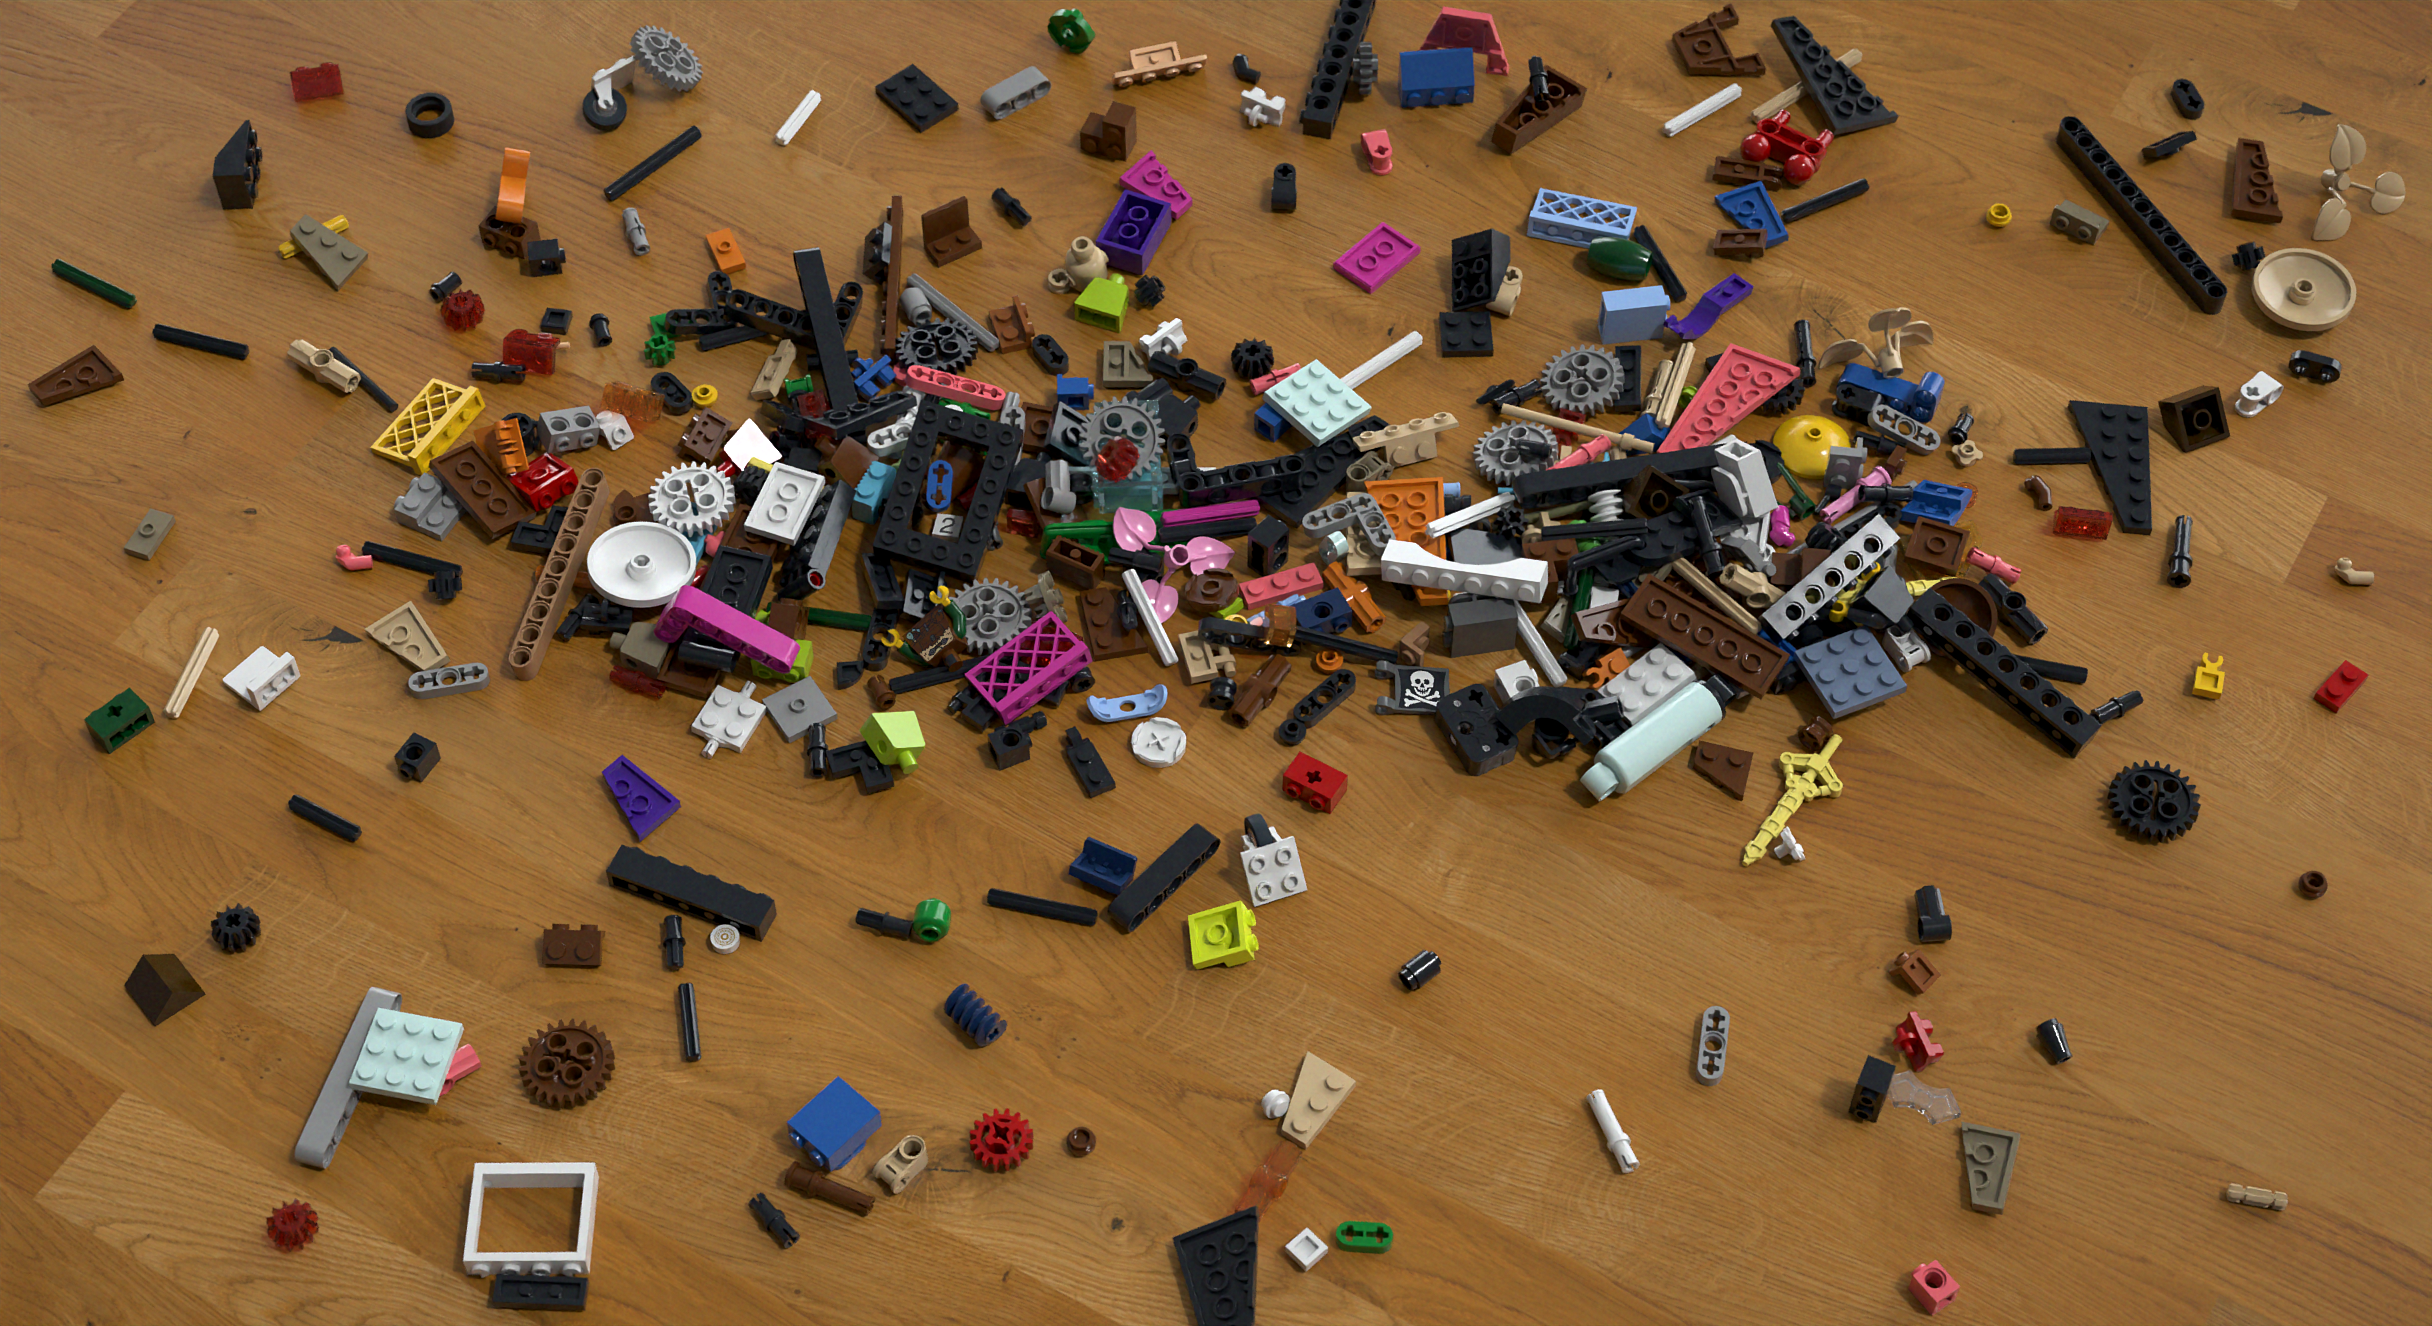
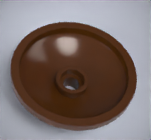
M1951 578L1942 580L1930 587L1937 594L1942 595L1953 607L1962 611L1978 627L1986 630L1993 638L1998 622L1997 610L1992 597L1982 586L1967 579ZM1918 633L1920 639L1928 646L1929 650L1939 656L1949 658Z

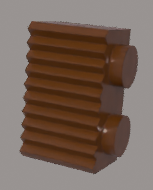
M1057 536L1046 552V571L1090 590L1096 589L1105 576L1104 554H1099V551L1095 552L1094 549L1090 550L1089 547L1085 548V545L1081 546L1080 543L1076 544L1075 541L1071 542V539L1067 540L1066 537Z

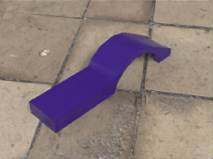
M1734 273L1704 293L1699 303L1687 317L1677 321V317L1672 315L1664 321L1663 325L1673 330L1682 339H1697L1711 329L1720 315L1751 295L1754 286Z

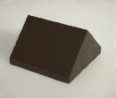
M1647 465L1623 487L1625 512L1636 519H1653L1678 510L1672 505L1673 501L1678 496L1688 494L1690 490L1655 467Z
M175 954L142 955L124 985L155 1027L206 995Z

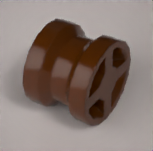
M1813 716L1808 721V726H1803L1798 731L1801 743L1813 751H1818L1823 746V741L1829 740L1833 735L1830 724L1819 716Z

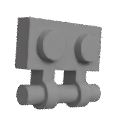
M1727 536L1721 542L1723 547L1736 561L1741 562L1751 573L1761 572L1767 577L1776 573V567L1769 561H1763L1764 558L1759 554L1761 549L1751 539L1745 540L1742 537Z

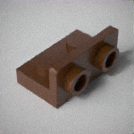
M707 407L704 408L700 415L695 413L688 427L692 428L690 433L685 432L677 444L681 447L677 456L682 458L685 453H688L709 466L732 422Z

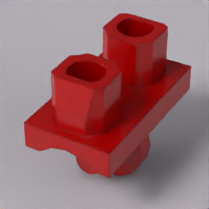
M1917 1011L1909 1012L1906 1020L1896 1027L1898 1037L1893 1040L1892 1046L1895 1051L1905 1052L1915 1072L1923 1071L1928 1064L1938 1062L1944 1055L1941 1044L1930 1043L1929 1037L1933 1033V1026L1930 1020L1920 1019Z

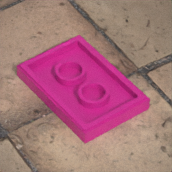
M1382 222L1333 263V269L1369 294H1372L1420 253L1421 247Z

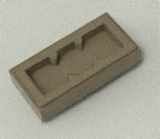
M150 508L125 545L124 550L126 554L149 561L176 522L175 517Z
M1564 593L1540 626L1561 643L1565 638L1574 595L1567 596Z

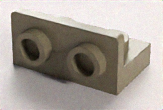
M2065 199L2061 205L2054 207L2050 224L2095 245L2108 228L2109 220Z

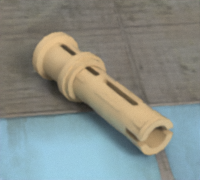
M1662 360L1659 362L1652 392L1645 398V411L1641 413L1640 417L1648 414L1656 419L1674 367L1672 361Z

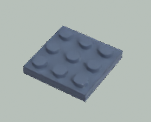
M1867 625L1794 652V660L1833 719L1906 692V683Z

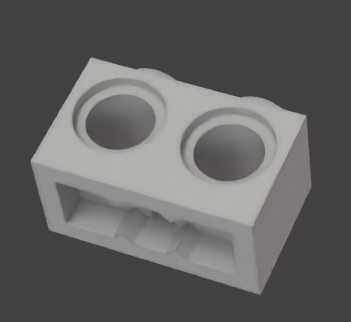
M583 406L540 413L536 432L547 453L596 446L600 425L590 407Z

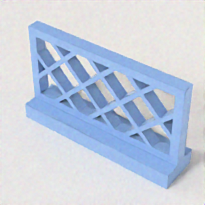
M1540 188L1533 211L1531 210L1529 216L1527 236L1589 248L1593 238L1619 237L1628 240L1637 207ZM1543 198L1552 199L1555 202L1547 204ZM1569 204H1577L1579 207L1572 209ZM1561 207L1564 212L1557 214L1554 209ZM1592 209H1602L1603 212L1596 214ZM1586 212L1589 216L1581 218L1578 214ZM1622 213L1630 216L1620 218L1617 214ZM1610 217L1613 221L1605 223L1602 219Z

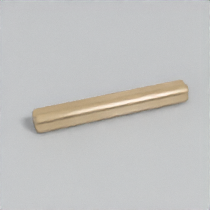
M210 627L204 629L163 710L166 717L173 719L179 717L219 638L217 629Z

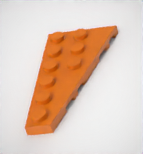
M1443 477L1364 481L1367 494L1372 495L1376 500L1397 541L1416 543L1430 554L1446 560V535L1443 534L1436 538H1431L1430 535L1425 533L1428 523L1445 517ZM1411 585L1421 606L1448 605V590Z

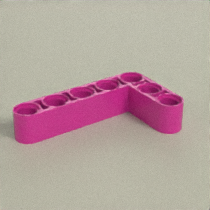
M683 585L679 588L664 608L654 629V635L658 639L674 643L689 625L779 673L790 672L800 650V645L793 639L689 585Z

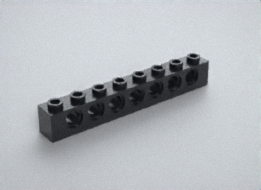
M1340 0L1339 6L1341 8H1337L1334 15L1335 25H1331L1329 29L1328 39L1330 40L1324 43L1322 54L1324 58H1319L1318 75H1314L1312 78V93L1308 92L1306 96L1305 107L1307 108L1306 110L1302 109L1299 124H1303V135L1331 140L1353 75V54H1359L1360 42L1365 40L1376 7V0Z
M1929 588L1910 607L1907 616L1915 623L1912 628L2071 757L2075 759L2094 739L2102 725L2092 715L2084 712L2072 699L2064 696L2048 680L2043 679L2034 672L2027 663L2022 662L2013 655L2006 646L1998 643L1986 630L1978 627L1962 611L1957 610L1948 603L1942 595Z

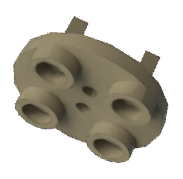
M1049 571L1039 574L1038 584L1024 591L1027 597L1026 601L1028 604L1041 601L1042 605L1034 609L1037 614V621L1052 611L1064 623L1068 621L1063 606H1060L1064 603V599L1059 588L1054 590V580Z

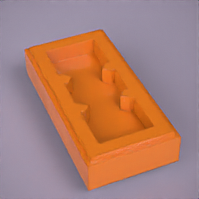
M729 228L705 235L707 244L721 272L729 274L746 268V262Z

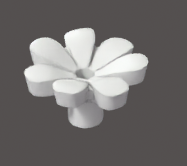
M1787 826L1781 833L1783 844L1774 848L1775 853L1779 858L1790 854L1795 860H1805L1802 846L1795 844L1796 840Z

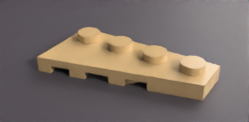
M1347 492L1345 499L1367 492ZM1372 521L1368 523L1367 526L1370 528L1378 527L1381 523L1378 521ZM1359 524L1346 527V541L1349 546V551L1346 554V576L1382 574V556L1373 551ZM1380 536V542H1383V544H1387L1385 543L1383 536Z

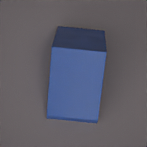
M1645 414L1618 434L1624 435V433L1635 435L1636 439L1654 443L1653 453L1657 452L1670 433V428L1663 427V429H1659L1658 424L1655 423V418ZM1633 448L1631 451L1626 449V456L1648 453Z

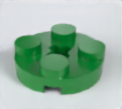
M1067 9L1057 10L1048 20L1047 30L1050 37L1060 47L1063 44L1069 47V52L1082 53L1086 51L1096 37L1095 32L1084 19L1083 13L1078 9H1072L1071 11Z

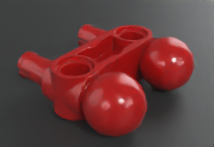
M1779 110L1773 119H1762L1758 122L1756 131L1743 139L1740 145V154L1744 160L1762 163L1770 156L1784 163L1783 174L1785 179L1791 184L1802 185L1810 181L1813 174L1819 171L1821 162L1827 155L1826 148L1833 142L1834 135L1829 130H1822L1817 138L1814 139L1786 126L1790 122L1791 115L1786 110Z

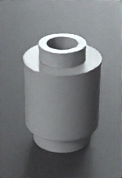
M908 288L902 293L899 302L911 322H914V324L919 322L923 325L926 319L930 320L932 318V308L920 288Z

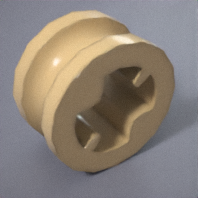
M1055 269L1050 272L1048 286L1053 293L1064 294L1070 290V279L1066 276V270Z

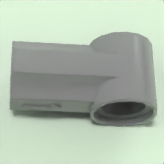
M1049 461L1045 464L1046 488L1041 496V506L1046 510L1070 515L1075 508L1076 495L1070 492L1069 466L1067 461Z

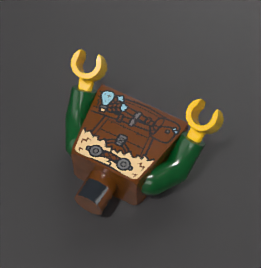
M939 586L938 590L942 593V598H939L934 591L929 594L930 600L938 605L902 636L904 638L903 642L900 640L899 633L894 629L888 630L889 633L894 635V642H889L884 637L881 640L886 646H896L897 651L912 663L926 668L946 665L950 672H955L963 665L959 654L968 645L965 637L967 634L966 616L953 600L948 599V588Z

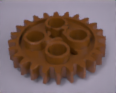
M571 1019L569 1025L564 1026L563 1021L559 1020L558 1027L556 1028L548 1023L547 1032L538 1029V1039L528 1038L531 1047H522L524 1056L519 1057L521 1065L519 1072L522 1077L523 1086L527 1087L530 1096L536 1094L539 1103L546 1098L548 1107H551L555 1101H558L560 1109H563L565 1103L570 1101L571 1106L575 1108L576 1100L580 1099L584 1104H587L586 1096L590 1094L592 1097L597 1098L596 1089L606 1090L604 1080H612L611 1071L615 1070L613 1061L615 1059L614 1050H611L613 1049L610 1040L606 1039L605 1032L598 1033L596 1025L588 1029L585 1020L579 1026H576L574 1019ZM561 1045L564 1046V1047L561 1048V1049H554V1048H556L557 1046H561ZM586 1053H592L591 1055H589V1056H587V1057H581L582 1055H584V1054H586ZM547 1070H553L548 1074H543ZM576 1077L580 1078L579 1080L574 1082L570 1081L571 1079Z

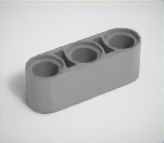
M1031 66L987 89L982 94L980 102L994 118L1003 119L1047 95L1052 84L1036 67Z

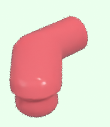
M340 545L336 548L337 561L348 570L373 568L372 555L356 557L350 552L351 549L348 545Z

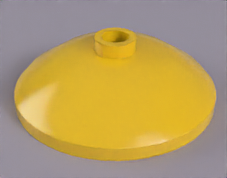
M1802 415L1785 421L1777 429L1773 438V444L1781 451L1784 468H1787L1790 473L1808 479L1824 478L1831 446L1851 448V442L1847 433L1837 423L1815 415Z

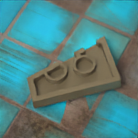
M306 214L290 230V237L308 257L314 260L319 266L318 269L323 275H327L337 291L342 288L368 259V252Z
M1961 1122L1972 1209L2003 1215L2021 1133Z

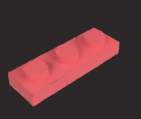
M1314 562L1239 584V592L1248 610L1283 601L1294 594L1300 596L1323 589V580Z

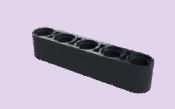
M1194 824L1115 898L1108 908L1107 915L1129 932L1134 931L1216 853L1221 843L1220 839L1200 824Z

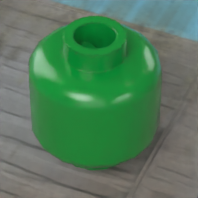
M936 898L921 901L917 904L914 911L912 924L914 932L924 941L935 942L942 939L948 934L950 929L951 909L946 903Z

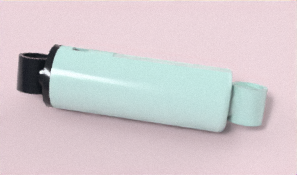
M1718 673L1706 682L1701 679H1695L1601 749L1594 758L1595 765L1582 776L1580 781L1598 801H1602L1613 791L1627 793L1723 720L1726 716L1725 707L1734 700L1738 693Z

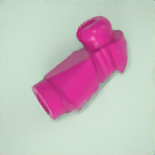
M1778 505L1770 514V524L1772 527L1770 538L1778 546L1784 544L1786 547H1789L1795 540V535L1788 532L1790 527L1789 509L1786 506Z

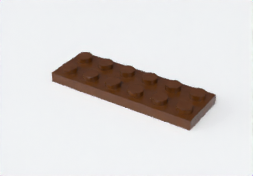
M1651 574L1647 575L1620 615V619L1715 674H1720L1727 681L1762 700L1790 657L1789 653Z

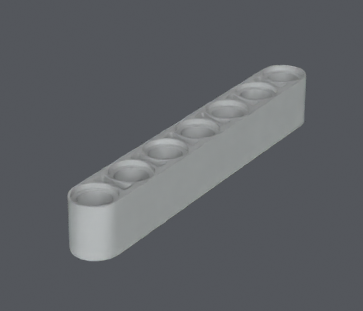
M371 987L367 992L295 1150V1160L297 1162L324 1169L329 1166L363 1092L351 1089L349 1082L377 1009L383 1008L400 1011L402 1004L401 993L377 987Z

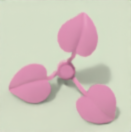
M1119 507L1115 512L1113 534L1116 543L1121 549L1135 552L1137 549L1141 551L1144 546L1148 550L1165 552L1163 559L1169 569L1161 579L1160 584L1155 580H1146L1142 583L1161 623L1171 617L1178 605L1176 589L1171 586H1164L1175 570L1186 565L1188 562H1190L1191 573L1193 575L1197 574V576L1203 574V570L1209 568L1225 569L1235 554L1224 543L1209 537H1195L1186 546L1178 544L1172 548L1167 545L1164 547L1150 545L1148 543L1156 536V525L1148 514Z

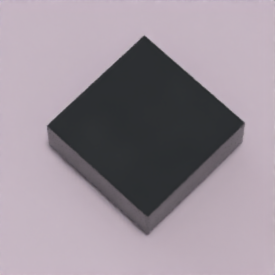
M547 308L540 326L541 332L567 335L573 317L572 311Z

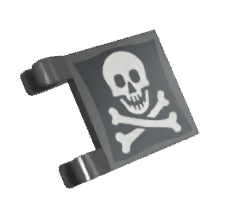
M1383 660L1378 661L1376 664L1375 677L1380 680L1394 677L1395 700L1386 696L1377 698L1375 712L1378 715L1392 713L1435 715L1438 700L1450 694L1449 668L1394 665Z

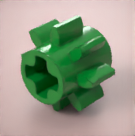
M666 334L653 335L649 341L644 342L646 348L644 350L645 359L652 358L654 366L667 365L671 359H675L674 340L668 341Z

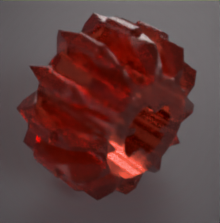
M460 288L459 293L450 292L449 297L443 298V305H441L440 309L441 315L446 325L452 326L454 331L462 328L466 332L468 327L476 328V323L483 322V315H485L484 304L479 294H474L471 289L463 292Z
M1116 436L1113 440L1109 439L1105 446H1102V450L1097 453L1098 458L1094 464L1097 467L1096 470L1103 478L1117 483L1121 479L1125 480L1129 473H1133L1132 470L1138 465L1137 460L1140 454L1133 442L1124 437Z
M296 1198L291 1205H288L283 1200L281 1209L272 1207L273 1216L268 1217L266 1222L268 1225L267 1234L273 1240L275 1246L278 1248L285 1246L289 1252H291L295 1245L303 1250V1243L305 1241L313 1243V1234L319 1232L317 1223L319 1218L316 1211L312 1210L309 1203L301 1204Z

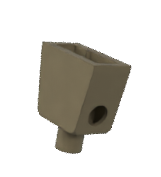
M635 622L627 635L614 632L610 640V647L620 650L622 665L657 682L656 678L673 643L658 639L654 635L656 624Z

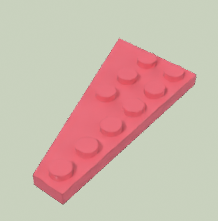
M1730 343L1657 450V453L1708 446L1800 375V368Z

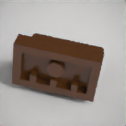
M965 196L921 215L924 249L938 268L982 249V241L969 225L968 200Z

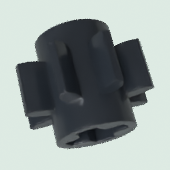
M2255 241L2236 246L2237 252L2232 254L2234 266L2241 265L2242 271L2257 268L2260 260L2265 258L2263 246L2256 247Z
M1146 274L1135 283L1137 289L1134 291V294L1142 305L1146 306L1150 303L1154 307L1165 298L1162 294L1165 291V286L1157 276L1149 278Z
M777 426V431H773L769 436L771 444L784 458L790 456L792 447H801L800 435L782 426Z
M1513 504L1508 507L1507 511L1501 508L1497 512L1499 517L1493 522L1494 525H1498V534L1508 535L1509 539H1512L1515 533L1521 536L1525 532L1523 526L1529 522V519L1524 517V509L1514 508Z
M454 571L434 572V579L428 580L429 592H435L436 599L456 598V591L462 590L461 577L455 578Z

